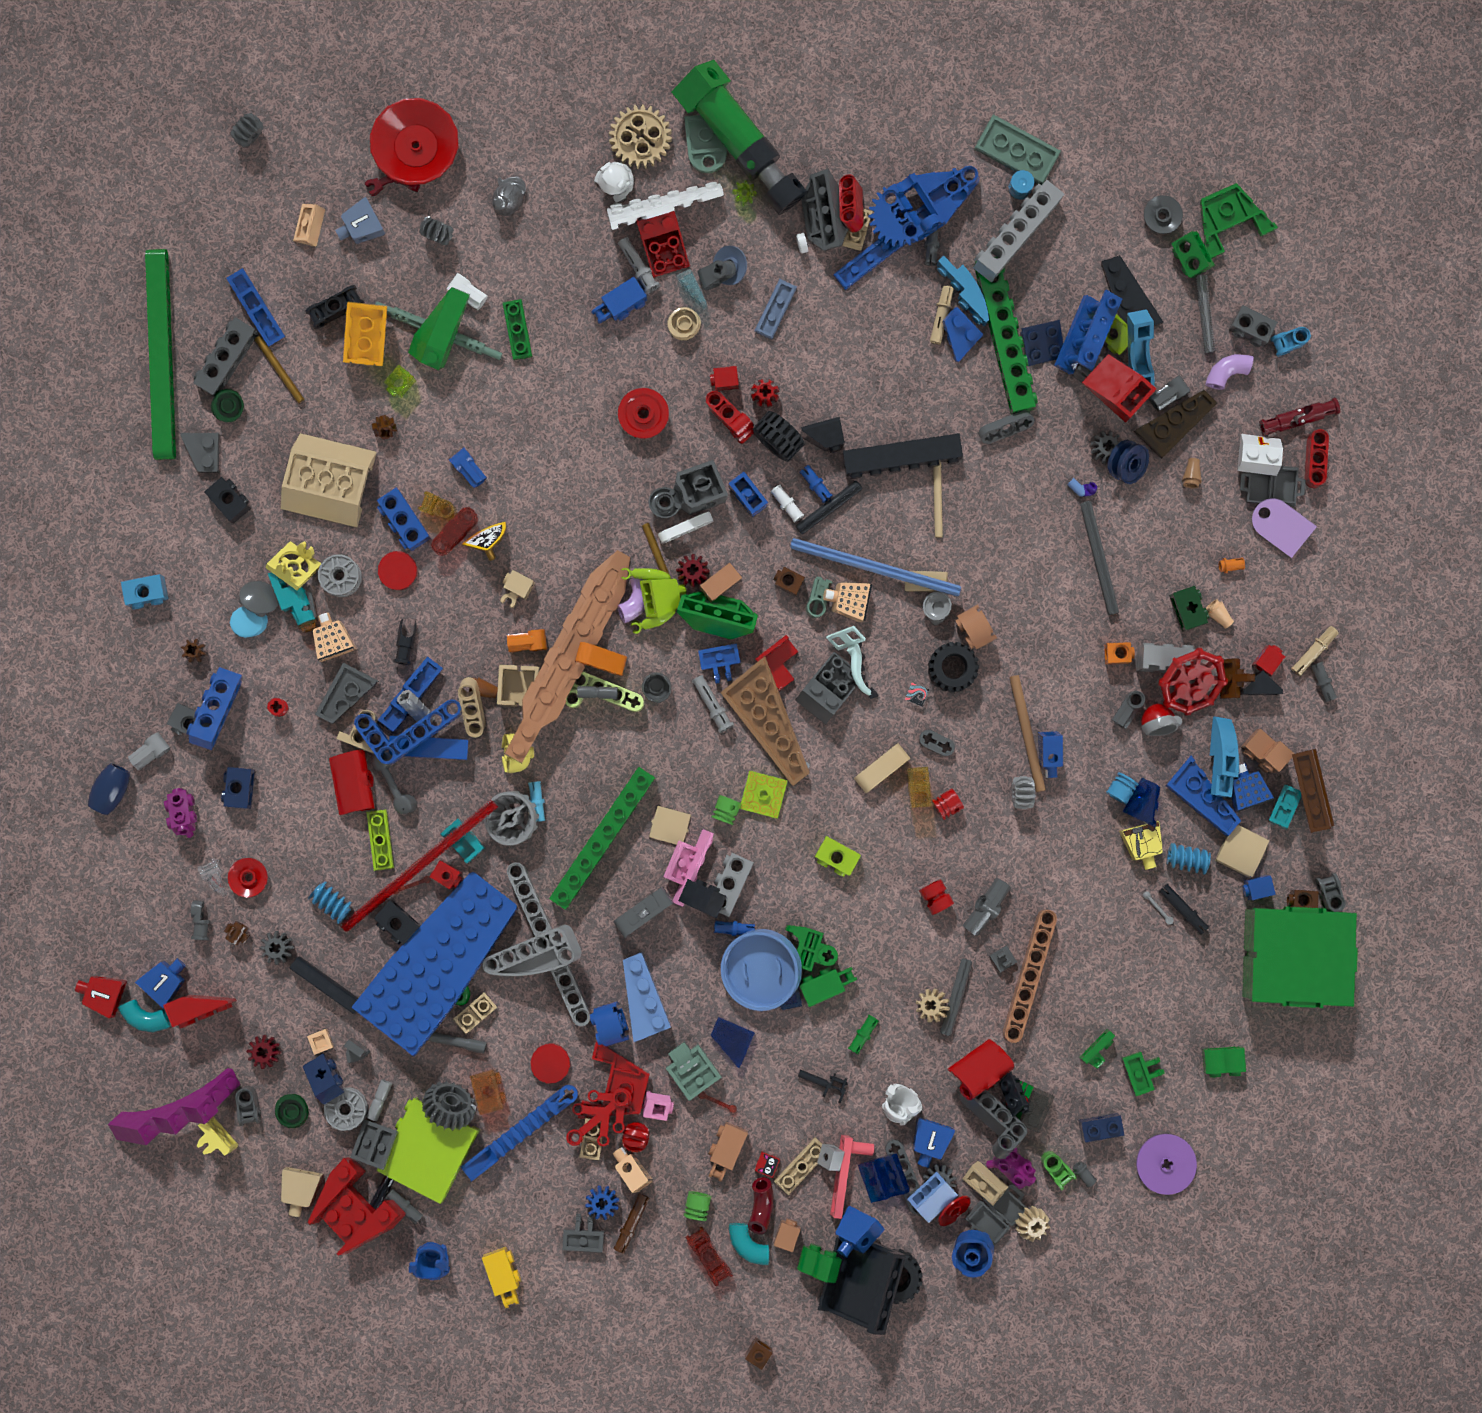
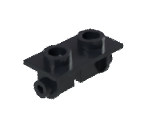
M1009 1072L999 1084L1011 1115L1014 1117L1019 1111L1022 1114H1026L1030 1111V1105L1025 1095H1020L1023 1093L1020 1080L1012 1072Z

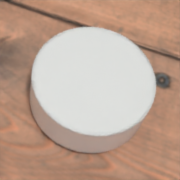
M804 233L797 234L796 240L799 252L801 254L808 252Z

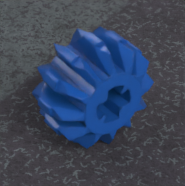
M598 1185V1193L592 1188L590 1192L593 1196H586V1199L590 1202L586 1203L585 1207H592L589 1215L596 1212L595 1219L598 1220L600 1214H602L603 1219L607 1220V1213L613 1217L614 1211L612 1209L618 1210L619 1206L614 1203L619 1201V1197L612 1198L616 1191L613 1190L609 1194V1186H606L605 1191H602V1186ZM600 1198H604V1201L607 1200L605 1207H600L601 1204H597Z

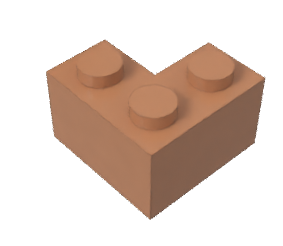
M1257 729L1241 746L1244 750L1243 754L1250 760L1255 759L1259 763L1258 767L1264 773L1269 772L1270 774L1280 772L1292 759V754H1294L1281 741L1275 742L1262 729Z

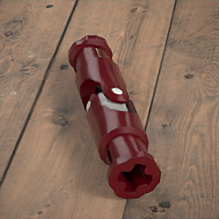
M1332 398L1328 402H1318L1278 414L1272 419H1262L1259 421L1261 432L1265 437L1275 431L1282 432L1306 423L1322 420L1325 416L1331 414L1338 415L1340 413V405L1337 398Z

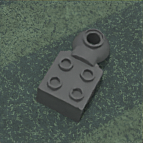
M714 460L677 472L674 488L662 487L654 490L649 497L648 503L650 510L657 517L670 518L680 509L692 515L723 504L727 500L728 493ZM661 501H666L669 504V506L662 507L659 503Z

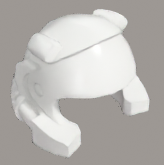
M608 162L600 168L602 171H598L594 182L599 184L605 193L614 195L615 203H620L626 199V196L633 189L634 178L632 170L626 164Z
M893 1084L886 1090L888 1097L885 1103L882 1104V1108L890 1121L905 1125L922 1111V1104L918 1094L911 1088L909 1089L901 1084Z

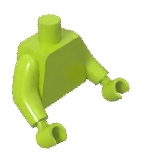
M629 568L621 569L629 572L628 577H621L624 580L631 577L643 579L640 580V587L646 617L649 618L642 620V623L639 620L631 622L630 626L635 624L639 626V629L633 630L634 634H638L642 628L646 630L658 627L666 623L676 613L681 599L680 596L686 594V587L683 584L678 585L677 579H671L668 573L657 569L635 568L633 571Z

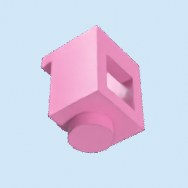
M646 1090L642 1107L643 1117L667 1121L668 1114H672L673 1102H671L670 1096L650 1093V1091Z

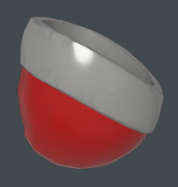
M1162 704L1149 706L1144 711L1141 719V728L1149 736L1171 734L1182 724V718L1175 716L1172 710Z

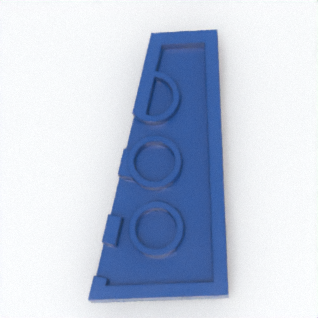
M1192 755L1165 785L1227 837L1241 822L1226 800H1223L1221 796L1211 795L1212 784L1204 771L1195 763Z

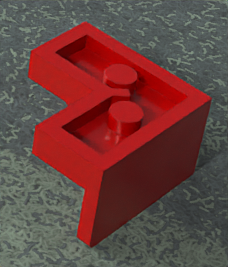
M785 635L755 658V661L757 663L763 657H766L778 691L795 680L783 663L797 654L798 651L790 642L789 637Z

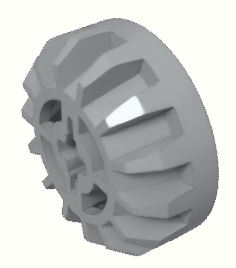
M507 791L494 796L491 800L498 808L484 819L489 835L503 845H517L530 839L532 833L538 827L536 820L539 819V814H536L535 811L536 804L531 803L529 796L521 794L520 791ZM518 803L521 806L511 809L509 805ZM527 811V813H528V821H527V824L525 825V824L523 823V821H524V813ZM521 825L523 828L521 830L510 829V827Z

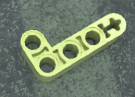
M582 672L581 675L586 679L582 686H594L596 683H602L604 687H618V690L622 692L620 700H603L632 712H639L644 707V700L641 695ZM574 683L568 696L573 693L577 694L578 685ZM626 693L630 694L628 698L631 700L638 698L640 705L632 708V703L626 701V705L622 704L626 699ZM567 696L565 704L570 708H577L582 703L583 698H578L575 704H570Z

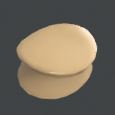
M687 307L676 309L668 318L669 331L674 338L679 340L693 338L701 326V320L697 312Z

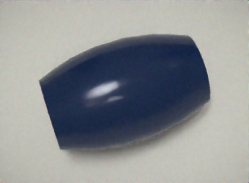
M113 763L107 765L92 785L88 807L101 814L109 815L118 806L126 793L130 772Z

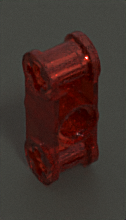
M462 508L432 540L431 546L436 554L445 556L450 553L476 525L478 516L472 508ZM471 514L472 520H465L464 515ZM439 542L444 543L445 549H438L439 546L437 544Z
M703 1226L696 1233L685 1237L716 1287L719 1286V1282L733 1276L732 1271L722 1259ZM707 1251L713 1252L715 1259L707 1261L704 1258V1253Z

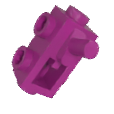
M175 788L172 790V793L167 794L164 807L166 812H169L170 817L166 818V823L176 836L186 835L187 838H191L194 835L193 831L196 830L195 823L197 822V816L192 807L195 805V800L192 794H189L186 789Z
M1017 1148L1005 1159H999L994 1156L993 1160L986 1162L988 1169L998 1168L1019 1190L1025 1186H1031L1036 1180L1034 1176L1036 1170L1032 1167L1031 1161L1024 1159L1018 1153Z

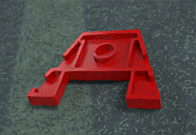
M596 1041L592 1059L612 1064L605 1093L613 1094L615 1090L620 1088L628 1090L631 1093L632 1101L625 1108L624 1115L640 1114L650 1073L609 1047H605L603 1044L599 1045ZM624 1095L619 1096V1102L625 1101ZM586 1100L581 1102L584 1106L606 1107L610 1103V1101H603V1104ZM616 1109L610 1113V1116H616ZM582 1114V1115H578V1118H579V1119L591 1118V1117H594L595 1115H593V1114Z

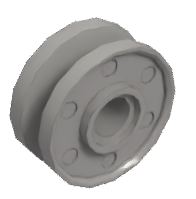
M342 554L332 555L321 563L318 570V580L321 587L330 595L348 597L354 594L360 587L362 572L358 564L350 557ZM343 571L344 578L337 581L336 574Z
M352 1087L343 1088L344 1093L324 1105V1116L327 1122L333 1128L341 1131L356 1128L364 1121L368 1113V1103L365 1096L359 1090ZM343 1104H348L351 1107L349 1114L342 1112L341 1107Z

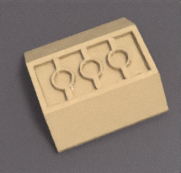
M300 433L291 449L282 484L281 509L358 528L362 512L360 503L368 472L373 469L377 452Z

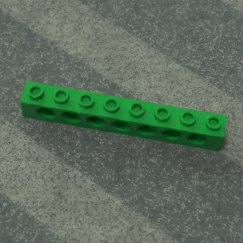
M1005 267L996 277V283L989 282V280L975 270L978 286L983 294L988 310V326L1010 414L1012 415L1023 410H1034L1036 404H1038L1036 393L1032 392L1031 385H1033L1031 373L1028 374L1027 372L1028 359L1022 352V347H1024L1022 336H1018L1017 329H1019L1017 317L1013 316L1014 303L1012 298L1009 299L1008 291H1010L1008 280H1004L1003 276ZM992 295H1000L1002 297V301H994ZM1004 313L1007 319L999 320L997 314ZM1002 332H1009L1011 334V338L1004 339L1002 337ZM1013 350L1016 353V357H1008L1006 351ZM1018 369L1021 376H1013L1011 370ZM1016 388H1023L1025 395H1018Z
M640 767L637 768L549 899L565 910L568 909L656 779L654 776Z

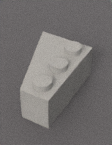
M1143 643L1142 646L1137 648L1136 671L1166 673L1174 657L1178 658L1195 651L1194 646L1182 645V648L1174 647L1173 644L1158 646L1154 643ZM1191 661L1186 662V663H1184V664H1185L1186 666H1187V665H1190V664H1191V663H1190Z

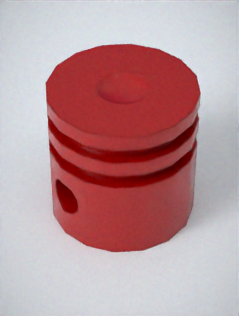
M952 788L941 794L940 798L936 797V800H931L943 820L946 817L949 818L950 814L954 815L964 809L961 800Z

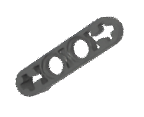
M889 1140L886 1143L885 1150L907 1205L912 1214L921 1216L907 1200V1196H911L920 1186L905 1149L899 1140ZM893 1143L896 1146H900L897 1149L899 1156L904 1154V1158H898L894 1162L892 1158H896L893 1151L889 1152ZM899 1162L907 1163L908 1168L904 1173H900L896 1169ZM909 1180L915 1183L914 1190L910 1192L904 1189L905 1182Z

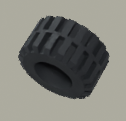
M768 411L752 428L758 440L783 461L789 462L805 445L799 432L783 417L772 411Z
M948 642L941 645L931 655L928 662V674H930V680L935 683L937 688H941L944 692L954 693L963 691L974 682L978 676L979 660L975 657V652L968 648L969 646L966 644L962 645L960 642ZM949 656H956L964 663L965 671L957 679H951L943 673L942 663Z
M901 1249L898 1252L906 1255L903 1267L907 1269L909 1277L904 1285L897 1288L894 1304H899L901 1301L906 1303L909 1298L911 1300L915 1298V1293H919V1287L923 1283L922 1271L917 1260L909 1252L906 1253Z

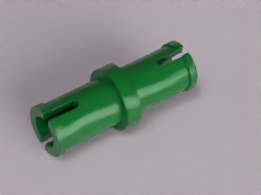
M868 1015L862 1027L856 1031L857 1035L848 1049L859 1055L866 1041L870 1040V1035L877 1023H879V1020Z

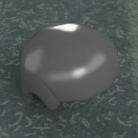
M651 673L645 677L642 683V692L649 701L661 703L668 699L672 691L670 679L662 673Z

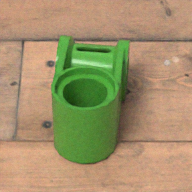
M1052 1151L1043 1153L1041 1163L1061 1190L1064 1189L1068 1182L1077 1178L1056 1153ZM1050 1157H1055V1164L1047 1166V1160Z

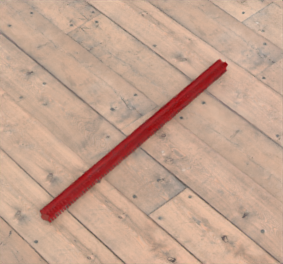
M492 800L488 801L489 804H484L485 807L482 806L481 810L478 809V813L475 812L474 816L471 815V817L467 818L468 821L465 820L464 824L461 823V827L458 826L457 830L454 829L453 833L448 834L449 837H445L443 841L439 842L440 844L435 845L436 848H431L432 851L429 850L426 855L418 859L419 862H414L415 865L412 864L411 867H408L409 869L401 873L402 876L399 875L398 879L395 878L396 880L384 887L385 890L382 889L381 892H378L379 894L367 901L368 903H365L362 908L354 912L355 914H352L351 917H348L347 920L341 923L342 926L340 925V927L345 932L351 930L353 926L355 927L366 915L368 916L383 901L385 902L387 898L391 897L396 890L398 891L400 887L402 888L413 876L415 877L417 873L421 872L430 862L432 863L447 848L449 849L451 845L455 844L468 831L472 830L498 806Z

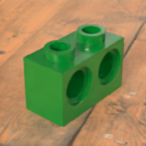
M1191 231L1171 243L1174 256L1181 261V269L1189 278H1195L1215 266L1197 231ZM1186 242L1190 244V250L1188 252L1184 250V244ZM1195 259L1199 261V267L1197 269L1193 267V261Z

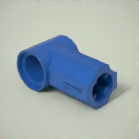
M462 448L449 459L459 473L463 474L473 488L478 487L487 479L465 448Z

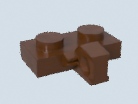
M1238 658L1224 659L1223 665L1228 684L1224 685L1221 690L1220 699L1240 698V687H1244V682H1255V674L1244 673V669H1240V659Z

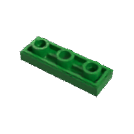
M522 299L503 302L513 361L533 357ZM520 327L521 329L520 331L515 332L514 328Z

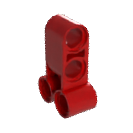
M711 391L707 394L706 403L709 410L730 430L734 438L737 437L739 439L738 442L741 445L754 434L752 429L754 424L750 418L743 412L740 413L720 392ZM715 399L720 400L719 404L717 405L711 404V402ZM726 413H733L731 418L724 417Z

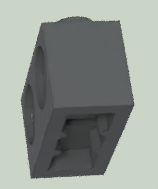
M1242 305L1238 309L1229 330L1237 338L1244 337L1250 340L1252 345L1264 347L1268 343L1278 322ZM1239 320H1245L1247 327H1242ZM1257 328L1263 329L1265 336H1260L1257 333Z

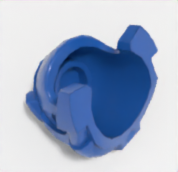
M427 1242L418 1247L415 1262L409 1263V1273H413L415 1277L420 1279L440 1280L441 1277L446 1276L450 1271L447 1247L444 1244L440 1246L434 1242Z

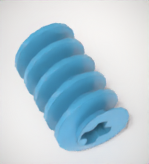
M1171 843L1168 849L1166 864L1171 862L1173 869L1176 864H1179V870H1182L1184 865H1186L1188 872L1194 867L1195 873H1198L1201 868L1203 875H1205L1210 865L1211 853H1208L1205 849L1200 852L1199 848H1194L1192 851V848L1189 846L1184 850L1183 845H1179L1176 848V844Z
M325 881L315 888L308 897V900L313 897L312 904L319 903L318 908H325V914L332 912L331 919L338 917L337 924H340L350 913L352 902L349 901L344 904L345 896L338 899L339 892L337 891L332 894V886L325 889L327 884Z

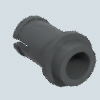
M1079 1161L1073 1166V1173L1080 1177L1087 1188L1096 1183L1097 1179L1088 1170L1086 1163Z

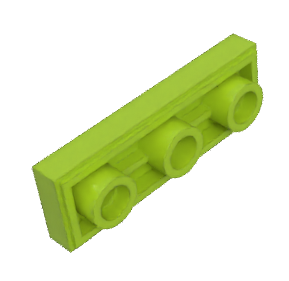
M387 809L366 812L374 871L393 869L394 861ZM379 836L383 838V842L381 844L377 842V838Z

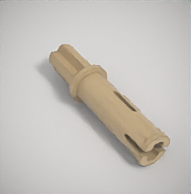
M943 286L940 301L936 305L938 309L930 338L931 343L941 345L944 333L942 321L948 315L949 309L952 308L950 304L954 292L953 287Z
M1330 626L1319 639H1315V643L1291 667V670L1301 677L1324 649H1328L1327 646L1338 635V631Z

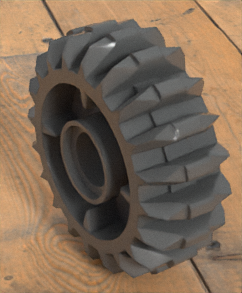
M447 1081L444 1083L438 1082L436 1085L432 1084L425 1092L422 1100V1111L425 1112V1117L430 1118V1123L435 1122L436 1127L443 1126L444 1130L450 1128L453 1131L455 1128L460 1130L462 1127H466L473 1120L477 1107L476 1100L473 1099L472 1093H468V1089H463L462 1084L457 1086L454 1082L449 1084Z

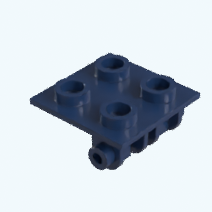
M1060 320L1021 328L1020 336H1022L1028 366L1057 360L1063 346Z

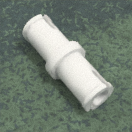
M781 485L776 486L771 491V494L780 503V508L788 513L794 523L804 517V514L795 505V500L788 496Z

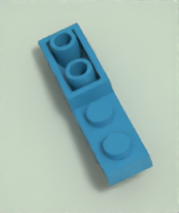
M943 256L936 265L938 272L943 277L947 276L952 281L950 284L956 291H961L958 296V304L965 311L968 309L972 314V319L978 325L986 326L989 321L988 310L977 282L964 265L956 269Z
M1213 717L1209 755L1214 757L1211 795L1232 797L1233 778L1239 775L1237 736L1231 719Z

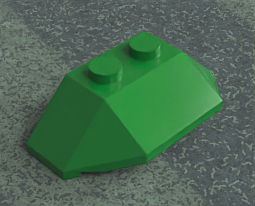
M702 591L682 595L677 609V613L693 630L731 640L753 633L758 615L741 600L720 595L713 602H710Z

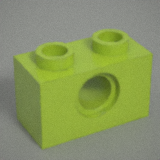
M1116 314L1111 328L1118 331V337L1112 338L1109 330L1105 342L1112 353L1120 355L1128 348V325Z
M825 836L814 857L818 859V864L826 868L830 865L835 868L834 872L845 877V875H851L861 855ZM834 852H839L842 855V861L838 864L831 860Z

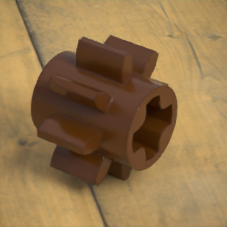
M386 415L376 417V423L371 424L375 437L379 436L383 440L393 437V432L397 431L394 418H389Z
M195 639L194 643L186 640L187 645L181 647L184 650L182 657H189L188 661L190 663H193L194 659L201 662L200 657L207 655L203 652V648L206 645H198V639ZM192 647L197 648L195 650V655L191 654V652L193 651Z
M235 921L234 924L228 923L224 930L227 933L225 939L237 946L240 942L245 943L250 936L246 933L249 928L238 921Z

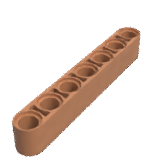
M1041 910L1035 920L1003 1028L1004 1038L1011 1043H1017L1023 1037L1057 922V916L1051 910ZM1045 913L1051 915V921L1048 924L1042 922V916ZM1039 932H1043L1046 936L1043 943H1038L1036 940ZM1034 951L1040 953V959L1037 962H1033L1030 958ZM1029 970L1034 972V979L1032 981L1025 979V973ZM1026 989L1029 992V997L1026 1000H1021L1019 993ZM1016 1009H1022L1023 1016L1021 1019L1014 1018L1013 1014ZM1011 1028H1016L1017 1036L1013 1039L1009 1038L1008 1031Z

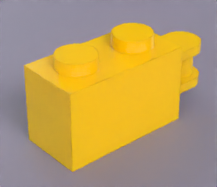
M503 1247L484 1254L482 1261L494 1295H501L505 1308H508L513 1303L519 1304L515 1289L519 1287L521 1277L519 1271L514 1270L512 1263L515 1260L512 1251H508L507 1247ZM511 1291L512 1295L506 1297L505 1293Z

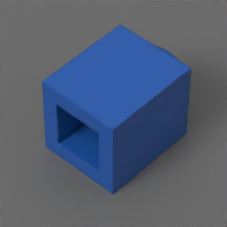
M1271 875L1244 880L1245 885H1242L1243 894L1245 897H1248V900L1276 895Z

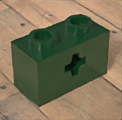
M1195 586L1169 595L1182 632L1208 623L1209 615L1207 609L1203 608L1201 592ZM1189 605L1194 606V610L1188 611L1187 607Z

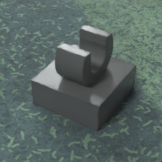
M1007 945L989 955L1000 973L1017 963Z

